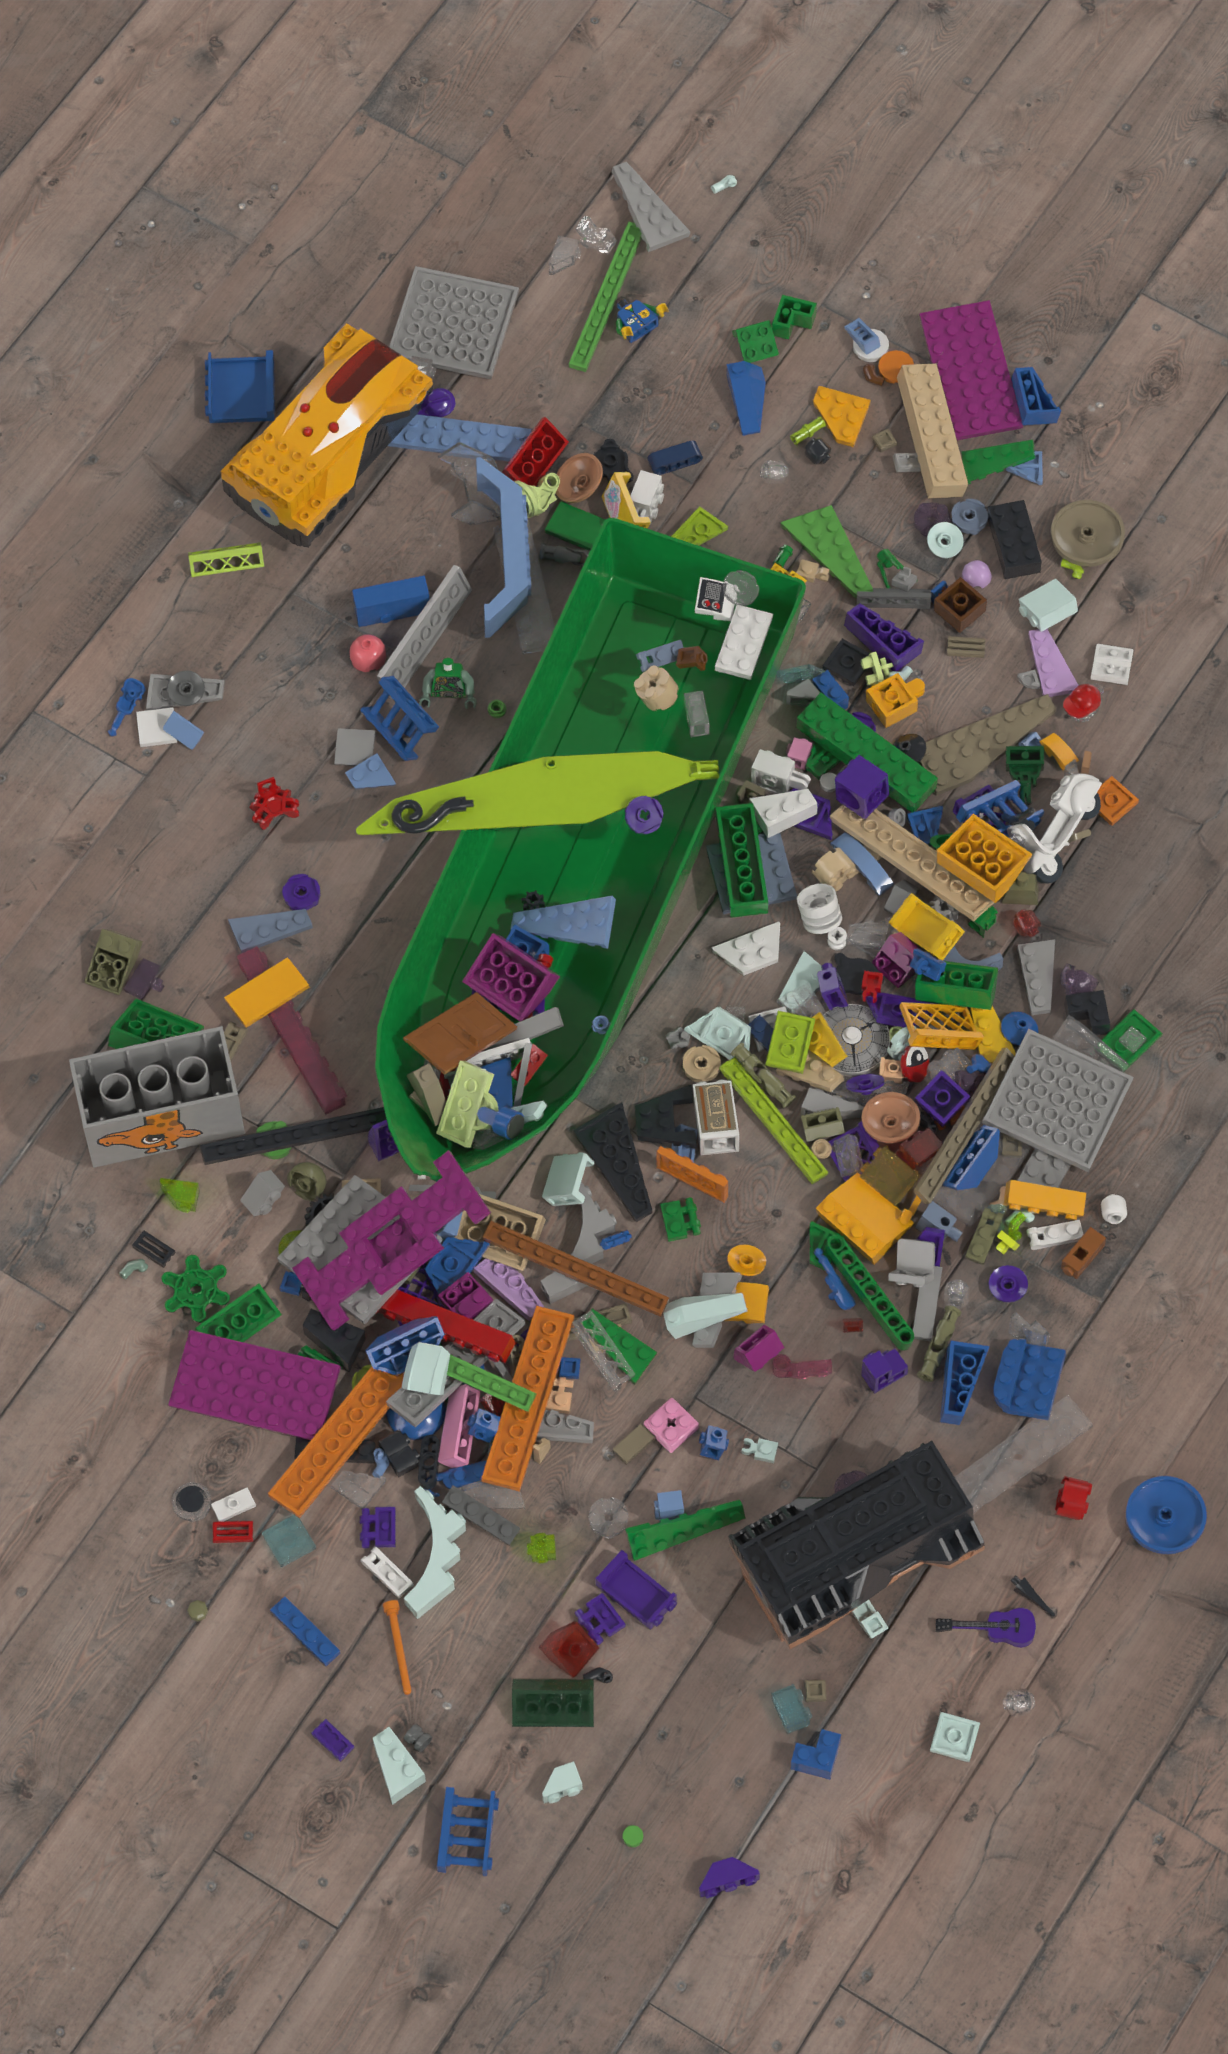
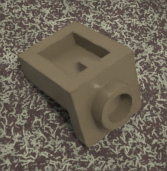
M746 780L736 790L737 803L741 804L745 796L748 798L766 796V789Z

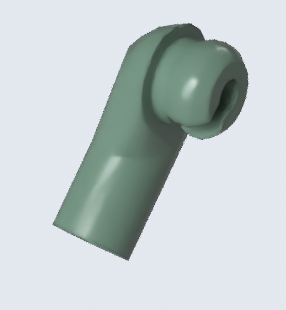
M143 1259L129 1261L119 1272V1275L126 1280L134 1270L138 1269L140 1272H145L148 1264Z

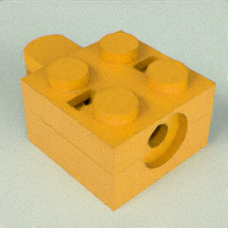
M899 673L868 688L866 690V701L884 727L887 728L917 712V698L924 695L925 684L919 678L905 683Z

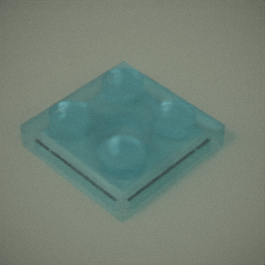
M295 1515L262 1532V1536L281 1568L316 1549V1545L302 1521Z

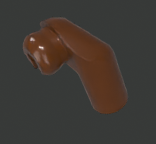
M866 364L863 367L866 381L883 386L885 378L876 375L873 364Z

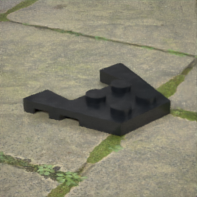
M691 1085L635 1105L638 1141L659 1144L668 1142L673 1143V1146H681L682 1144L689 1145L693 1149L697 1148L695 1130L675 1132L673 1105L693 1103Z

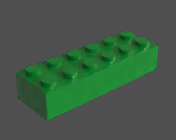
M754 804L716 807V823L730 918L768 914V897Z

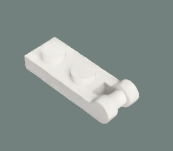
M1080 1220L1039 1228L1032 1227L1026 1230L1027 1236L1031 1240L1030 1247L1032 1250L1078 1242L1084 1235ZM1038 1236H1043L1044 1240H1039Z
M377 1547L371 1550V1554L367 1557L364 1556L360 1560L398 1599L414 1586L413 1582ZM376 1559L380 1560L376 1565L373 1563Z

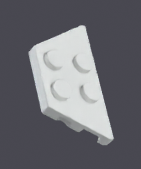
M780 922L712 947V952L722 957L728 965L733 966L743 976L778 962Z

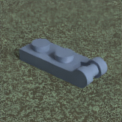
M681 640L636 654L637 660H640L642 665L640 667L641 671L645 672L653 665L661 667L676 662L678 649L684 648Z

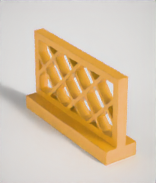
M901 1002L899 1005L910 1033L908 1043L911 1047L975 1050L984 1038L982 1032L976 1031L968 1007ZM908 1009H911L917 1015L913 1016L911 1013L908 1012ZM923 1010H927L928 1012L933 1014L932 1018L926 1013H924ZM939 1011H944L949 1015V1018L942 1015ZM955 1012H962L965 1019L957 1015ZM918 1016L922 1017V1018H923L924 1020H926L928 1023H927V1024L923 1023V1022L920 1021L917 1017H918ZM934 1017L944 1022L943 1026L934 1020ZM952 1017L959 1022L960 1026L953 1023L950 1018ZM913 1023L922 1029H915ZM931 1024L938 1030L931 1029L928 1025ZM945 1025H948L953 1030H948L945 1028ZM963 1025V1026L966 1027L969 1031H964V1030L961 1028V1026Z

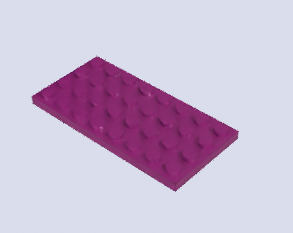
M990 300L920 313L919 318L932 364H937L956 440L1022 429L1020 412Z
M189 1330L168 1406L311 1441L326 1422L341 1366Z

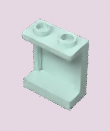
M582 1152L554 1156L542 1198L552 1206L583 1204L585 1196L579 1192V1187L585 1167L594 1166V1161Z

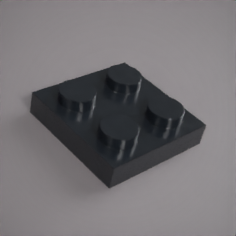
M842 638L822 665V669L828 670L830 674L854 686L866 670H863L860 660L867 657L870 653Z

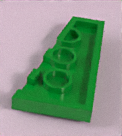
M1033 439L961 451L968 485L976 479L982 480L987 478L986 475L994 472L1000 473L1007 467H1015L1035 459Z

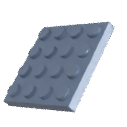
M778 833L769 838L765 834L758 835L768 905L796 900L797 894L781 834ZM720 844L706 845L722 912L727 914L730 911Z

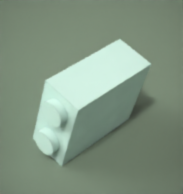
M1057 579L1048 582L1019 599L1021 615L1023 617L1026 616L1031 625L1037 627L1041 632L1078 612L1076 598Z

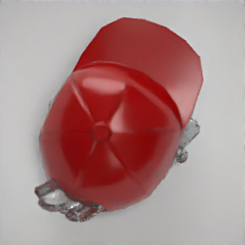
M1098 683L1077 686L1063 701V708L1067 712L1066 714L1070 715V718H1074L1076 722L1078 720L1079 722L1089 721L1096 714L1097 708L1101 704V694L1104 693V686H1098Z

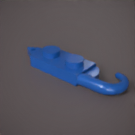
M487 1460L438 1473L437 1482L443 1481L449 1490L452 1486L462 1489L482 1484L484 1482H481ZM429 1489L433 1497L440 1496L439 1493H434L431 1491V1489Z

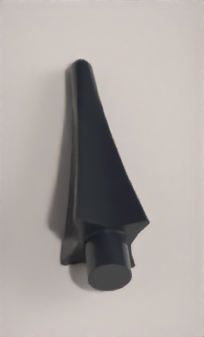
M1015 1575L1011 1579V1582L1015 1585V1592L1042 1608L1050 1616H1055V1613L1040 1598L1025 1577L1020 1580Z

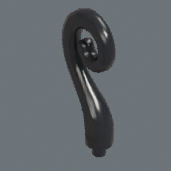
M465 796L455 797L444 802L426 820L419 823H408L402 819L403 810L413 809L415 812L409 816V821L416 822L422 817L423 809L417 801L404 800L394 807L391 817L394 825L399 830L410 834H417L433 828L449 814L466 812V808L474 807L473 800H466Z

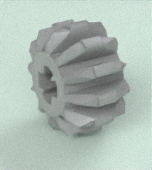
M935 896L934 901L929 902L931 908L950 921L958 919L959 911L941 898Z

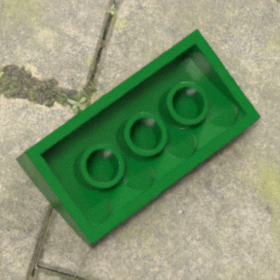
M259 1283L197 1326L194 1331L245 1342L282 1316V1314Z

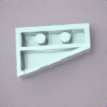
M390 1727L373 1737L374 1748L393 1805L425 1783V1774Z

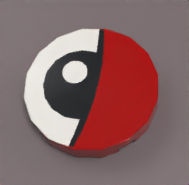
M907 1046L904 1050L906 1051L905 1055L901 1057L902 1074L904 1077H907L909 1082H921L926 1077L929 1069L928 1054L924 1047Z

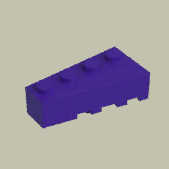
M859 603L846 613L844 626L872 652H876L879 659L885 657L887 664L892 663L893 667L890 668L892 671L897 672L922 653L924 640L914 638L905 629L902 631L894 626L895 623L890 620L885 621L880 618L879 614Z

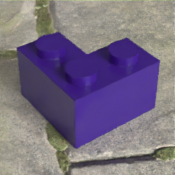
M896 1349L887 1350L882 1354L880 1351L876 1353L871 1352L862 1360L861 1376L874 1394L908 1374V1366Z

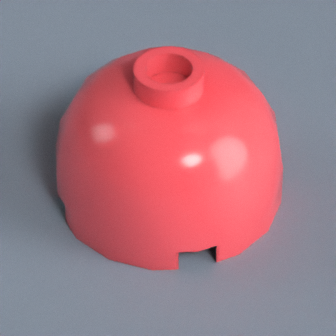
M367 634L357 637L352 642L350 660L353 667L357 670L370 672V670H378L384 665L387 658L386 648L381 639Z

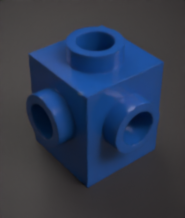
M479 1408L468 1419V1434L490 1443L497 1433L501 1417Z
M708 1425L706 1431L701 1432L699 1443L701 1444L700 1455L719 1460L729 1444V1439H726L727 1430Z

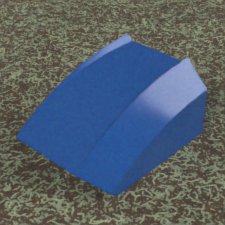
M514 924L506 940L536 960L539 954L549 955V944Z

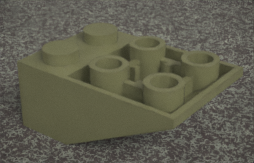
M102 929L84 983L120 995L137 961L143 941L110 929Z

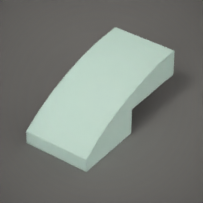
M869 1600L852 1611L858 1623L871 1639L888 1629L878 1611L876 1612Z

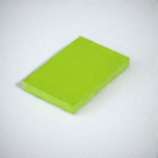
M778 1010L765 1066L803 1074L815 1018Z

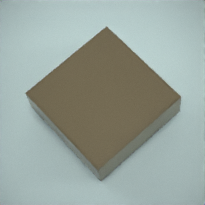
M889 429L872 436V440L880 452L897 446V441Z
M805 1680L806 1702L826 1701L825 1680Z

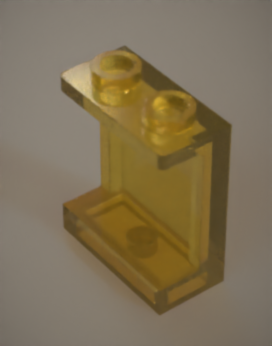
M888 1146L879 1147L872 1155L875 1157L871 1163L867 1161L860 1169L863 1173L859 1177L896 1207L922 1174L917 1170L914 1171L891 1152Z

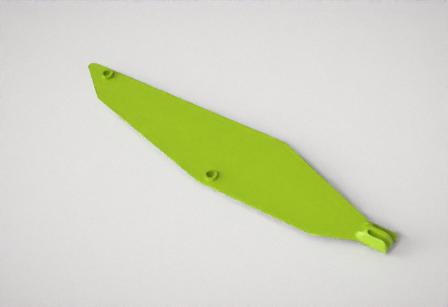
M659 751L542 757L395 798L358 826L356 833L358 835L406 833L394 825L391 817L394 807L399 802L414 800L421 805L423 815L416 822L409 821V816L415 812L413 809L408 808L402 812V819L405 822L419 823L429 818L447 800L465 796L466 800H473L474 807L466 808V812L449 814L437 825L425 832L589 823L626 808L629 802L636 797H654L694 780L718 779L720 776L718 760L691 761Z

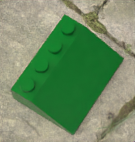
M135 998L111 1027L108 1046L115 1049L202 1031L204 1026Z

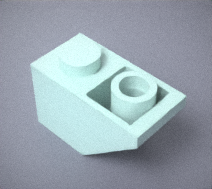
M574 1761L554 1768L542 1793L544 1803H555L561 1797L567 1795L569 1797L575 1796L583 1790L582 1781Z

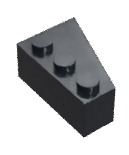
M312 1308L303 1323L304 1334L317 1346L324 1349L332 1359L339 1362L346 1371L350 1372L366 1340L365 1330L345 1322L334 1331L330 1328L321 1312Z

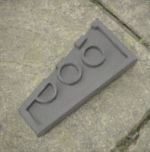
M150 674L146 710L180 706L174 703L168 695L167 687L172 678L171 675ZM202 678L205 691L203 697L196 704L223 700L225 681ZM188 688L184 690V693L190 692V689Z
M1055 939L1019 944L1017 949L1031 1016L1050 1013Z
M740 1272L703 1273L700 1296L736 1293L737 1283L740 1282L742 1275ZM722 1321L695 1331L692 1345L695 1348H714L722 1328Z

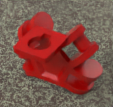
M274 777L257 783L258 793L255 794V801L250 804L249 808L255 812L252 821L259 823L262 830L267 829L272 819L279 815L285 814L291 818L299 817V810H297L299 800L290 798L291 790H282L281 786L276 785ZM271 783L268 788L265 789L263 787L265 784ZM264 812L268 814L265 818H263Z

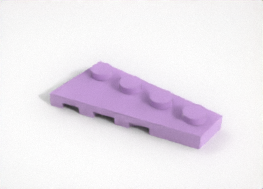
M1039 629L1029 631L1028 635L1043 696L1046 694L1049 697L1071 694L1079 685L1048 629L1042 632Z
M486 1258L474 1268L473 1272L529 1322L533 1318L536 1306L544 1307L517 1269Z

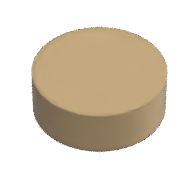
M818 1139L812 1144L811 1151L817 1158L825 1159L831 1154L832 1146L825 1139Z

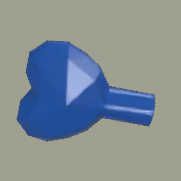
M974 1054L971 1059L972 1065L968 1066L966 1070L970 1074L975 1071L987 1073L992 1064L983 1055Z

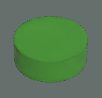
M635 1825L628 1826L623 1832L624 1843L629 1847L639 1846L643 1842V1831L641 1828Z

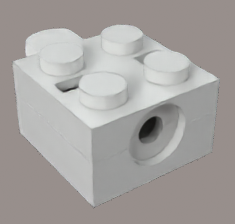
M642 470L631 493V499L638 516L649 517L650 522H652V519L657 517L658 504L663 502L664 494L662 492L664 484H662V476Z
M760 749L752 765L751 782L774 794L789 792L791 787L798 790L807 789L811 781L808 775L795 771V761H792L789 757L775 755L768 750Z

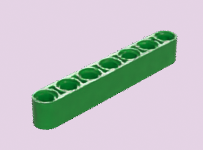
M839 1235L829 1237L825 1247L828 1257L899 1350H908L914 1340L913 1330L846 1241ZM831 1244H837L840 1248L834 1249L831 1247ZM848 1259L851 1264H844L842 1260ZM858 1274L862 1276L863 1279L858 1280L854 1278L853 1275ZM871 1290L874 1292V1295H868L865 1291ZM882 1305L886 1310L881 1311L877 1306ZM888 1321H895L897 1326H891ZM905 1336L909 1339V1341L904 1342L900 1339V1337Z

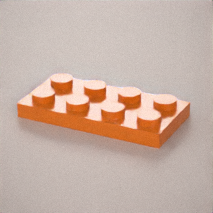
M659 1147L656 1152L658 1169L725 1203L728 1198V1180L723 1175H716L710 1172L707 1167L693 1163L690 1158L679 1156L671 1148Z

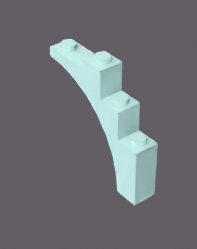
M421 1486L414 1491L415 1498L424 1509L430 1522L433 1546L430 1561L417 1585L404 1597L405 1606L417 1619L455 1589V1579L447 1570L460 1561V1549L453 1541L466 1531V1520L460 1513L456 1514L453 1510L447 1513L441 1504L437 1505L434 1502L431 1492L429 1490L425 1491Z

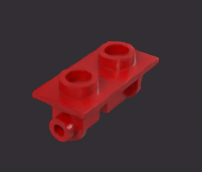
M534 1044L531 1047L524 1086L548 1056ZM522 1059L510 1074L516 1081L519 1079Z

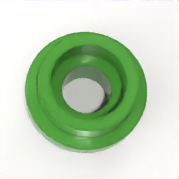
M493 700L488 705L489 715L494 718L502 717L506 713V705L501 700Z

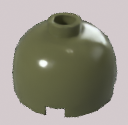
M299 1163L287 1175L289 1186L293 1185L296 1189L294 1193L304 1200L313 1201L316 1196L319 1197L325 1190L326 1175L323 1169L314 1163Z

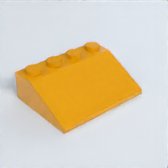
M972 814L937 849V863L994 903L1010 889L1032 857V853L975 814Z
M858 1172L831 1192L816 1207L818 1216L836 1232L844 1236L845 1240L873 1265L914 1224L912 1220L906 1225L900 1223L899 1218L902 1211Z

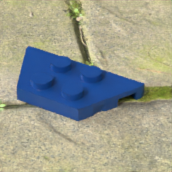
M447 1237L442 1243L444 1249L433 1256L425 1268L438 1294L442 1293L467 1272L471 1273L490 1244L484 1241L477 1242Z

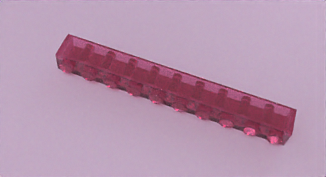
M257 946L237 956L238 965L248 982L271 968L267 964L268 958L264 951L260 952ZM291 999L267 1015L321 1109L327 1115L345 1106V1097L347 1095L344 1088H339L336 1083L338 1079L335 1073L329 1071L327 1059L325 1056L321 1057L317 1042L311 1040V1032L307 1026H303L302 1016L299 1011L295 1012L293 1009L294 1003Z

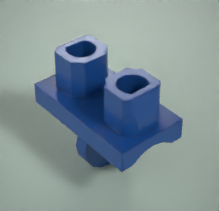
M918 948L914 949L910 967L918 975L924 974L938 981L941 973L945 971L946 962L937 960L927 951L923 952Z

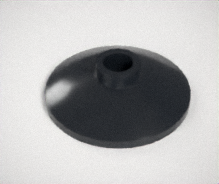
M917 734L903 735L893 744L917 763L923 759L927 749L926 742Z

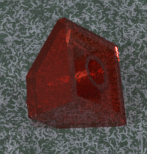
M573 1621L551 1632L539 1646V1649L552 1663L572 1678H575L599 1650V1647L577 1621Z

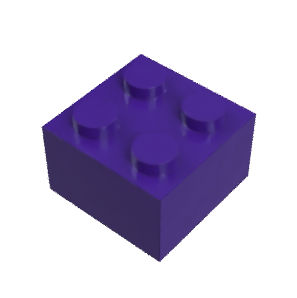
M941 1070L915 1097L914 1102L943 1128L969 1101L970 1095Z

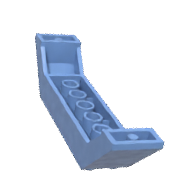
M476 457L477 491H482L498 504L501 513L505 588L489 604H484L485 638H490L528 603V596H531L526 495H522V487L481 457Z

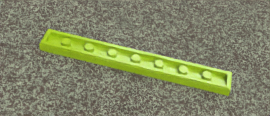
M733 1057L720 1065L719 1070L728 1081H731L735 1090L813 1185L827 1176L828 1171L754 1079L742 1067L737 1058Z

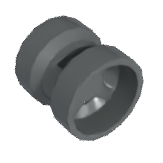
M415 1724L407 1731L404 1740L407 1743L414 1744V1749L422 1752L430 1744L432 1736L429 1733H423L422 1728Z

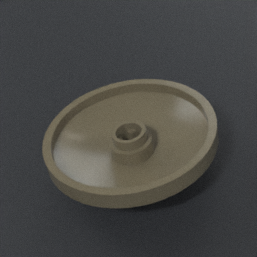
M1080 500L1072 502L1063 507L1056 514L1052 522L1051 540L1055 550L1062 558L1075 565L1093 567L1105 564L1120 552L1124 543L1125 528L1121 517L1113 508L1099 501Z

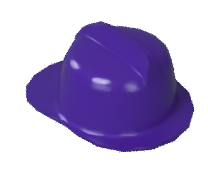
M444 388L434 389L432 393L426 395L421 404V410L417 415L433 417L449 415L454 410L456 404L453 394Z

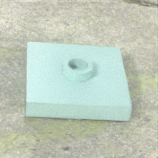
M940 1712L930 1752L970 1762L980 1722Z

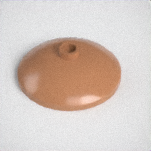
M580 453L569 458L557 472L560 484L556 495L566 503H578L590 497L596 491L602 479L603 468L601 462L589 453Z
M886 1092L870 1099L862 1111V1124L865 1131L875 1140L884 1143H897L908 1139L916 1132L920 1123L918 1106L911 1098L901 1093Z

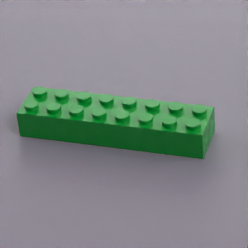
M820 692L797 717L796 728L846 765L860 755L886 772L889 781V796L911 813L916 812L936 790L938 777Z

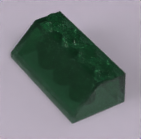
M513 1679L512 1727H594V1679Z

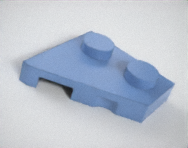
M1035 451V459L1015 467H1007L1006 471L1042 485V451Z

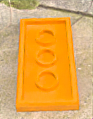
M287 957L228 994L224 999L247 1028L310 987Z

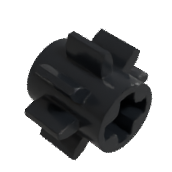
M537 890L530 893L527 891L526 898H522V903L524 904L523 911L545 908L544 895H539Z

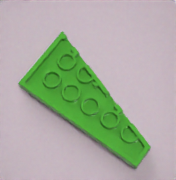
M832 505L781 522V527L787 530L795 541L801 543L804 549L821 566L829 569V573L833 577L835 576L852 596L857 599V591L873 592V588Z

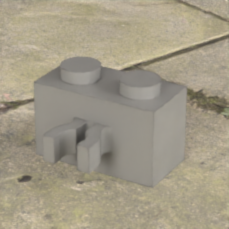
M271 1170L257 1174L240 1201L254 1217L262 1214L266 1215L272 1210L274 1202L280 1198L285 1186Z

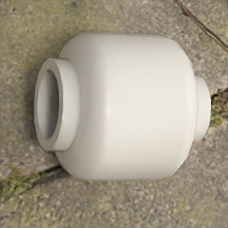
M1115 1194L1105 1197L1101 1202L1103 1219L1111 1224L1122 1222L1127 1216L1125 1199Z

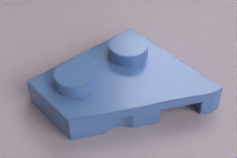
M377 753L345 772L355 789L396 785Z

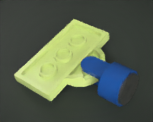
M460 1060L436 1134L464 1147H471L476 1130H486L492 1127L495 1134L512 1140L521 1133L524 1126V1116L522 1113L509 1107H503L499 1110L494 1096L488 1093L494 1074Z

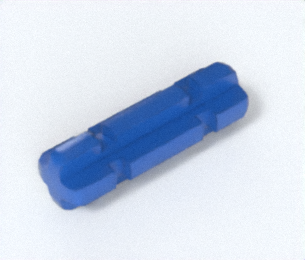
M628 1230L603 1238L600 1246L604 1250L630 1241L632 1235L629 1234Z

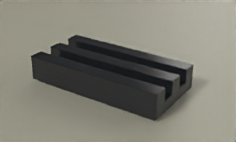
M145 1230L132 1244L134 1249L163 1268L166 1266L167 1261L171 1260V1256H174L176 1253L174 1249ZM145 1237L146 1239L150 1240L151 1242H153L154 1244L168 1252L167 1255L162 1251L158 1250L153 1245L143 1240V1238ZM139 1243L142 1244L143 1246L147 1247L148 1249H150L151 1251H153L154 1253H156V1254L159 1255L160 1257H162L163 1260H162L161 1258H159L158 1256L154 1255L153 1253H151L150 1251H148L147 1249H145L144 1247H142L141 1245H139Z

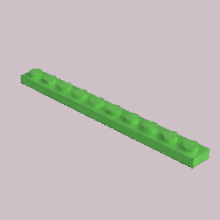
M628 221L570 359L569 368L586 372L642 239L640 229L633 222Z

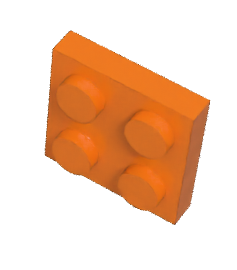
M1113 776L1107 779L1097 791L1101 800V808L1098 814L1111 826L1139 802V799Z

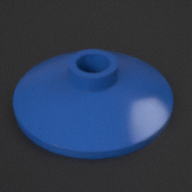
M1011 1012L1001 1022L1002 1034L1009 1042L1015 1045H1021L1028 1029L1038 1033L1036 1021L1030 1015L1023 1012Z

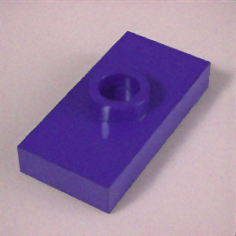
M327 1719L311 1732V1735L340 1762L355 1748Z

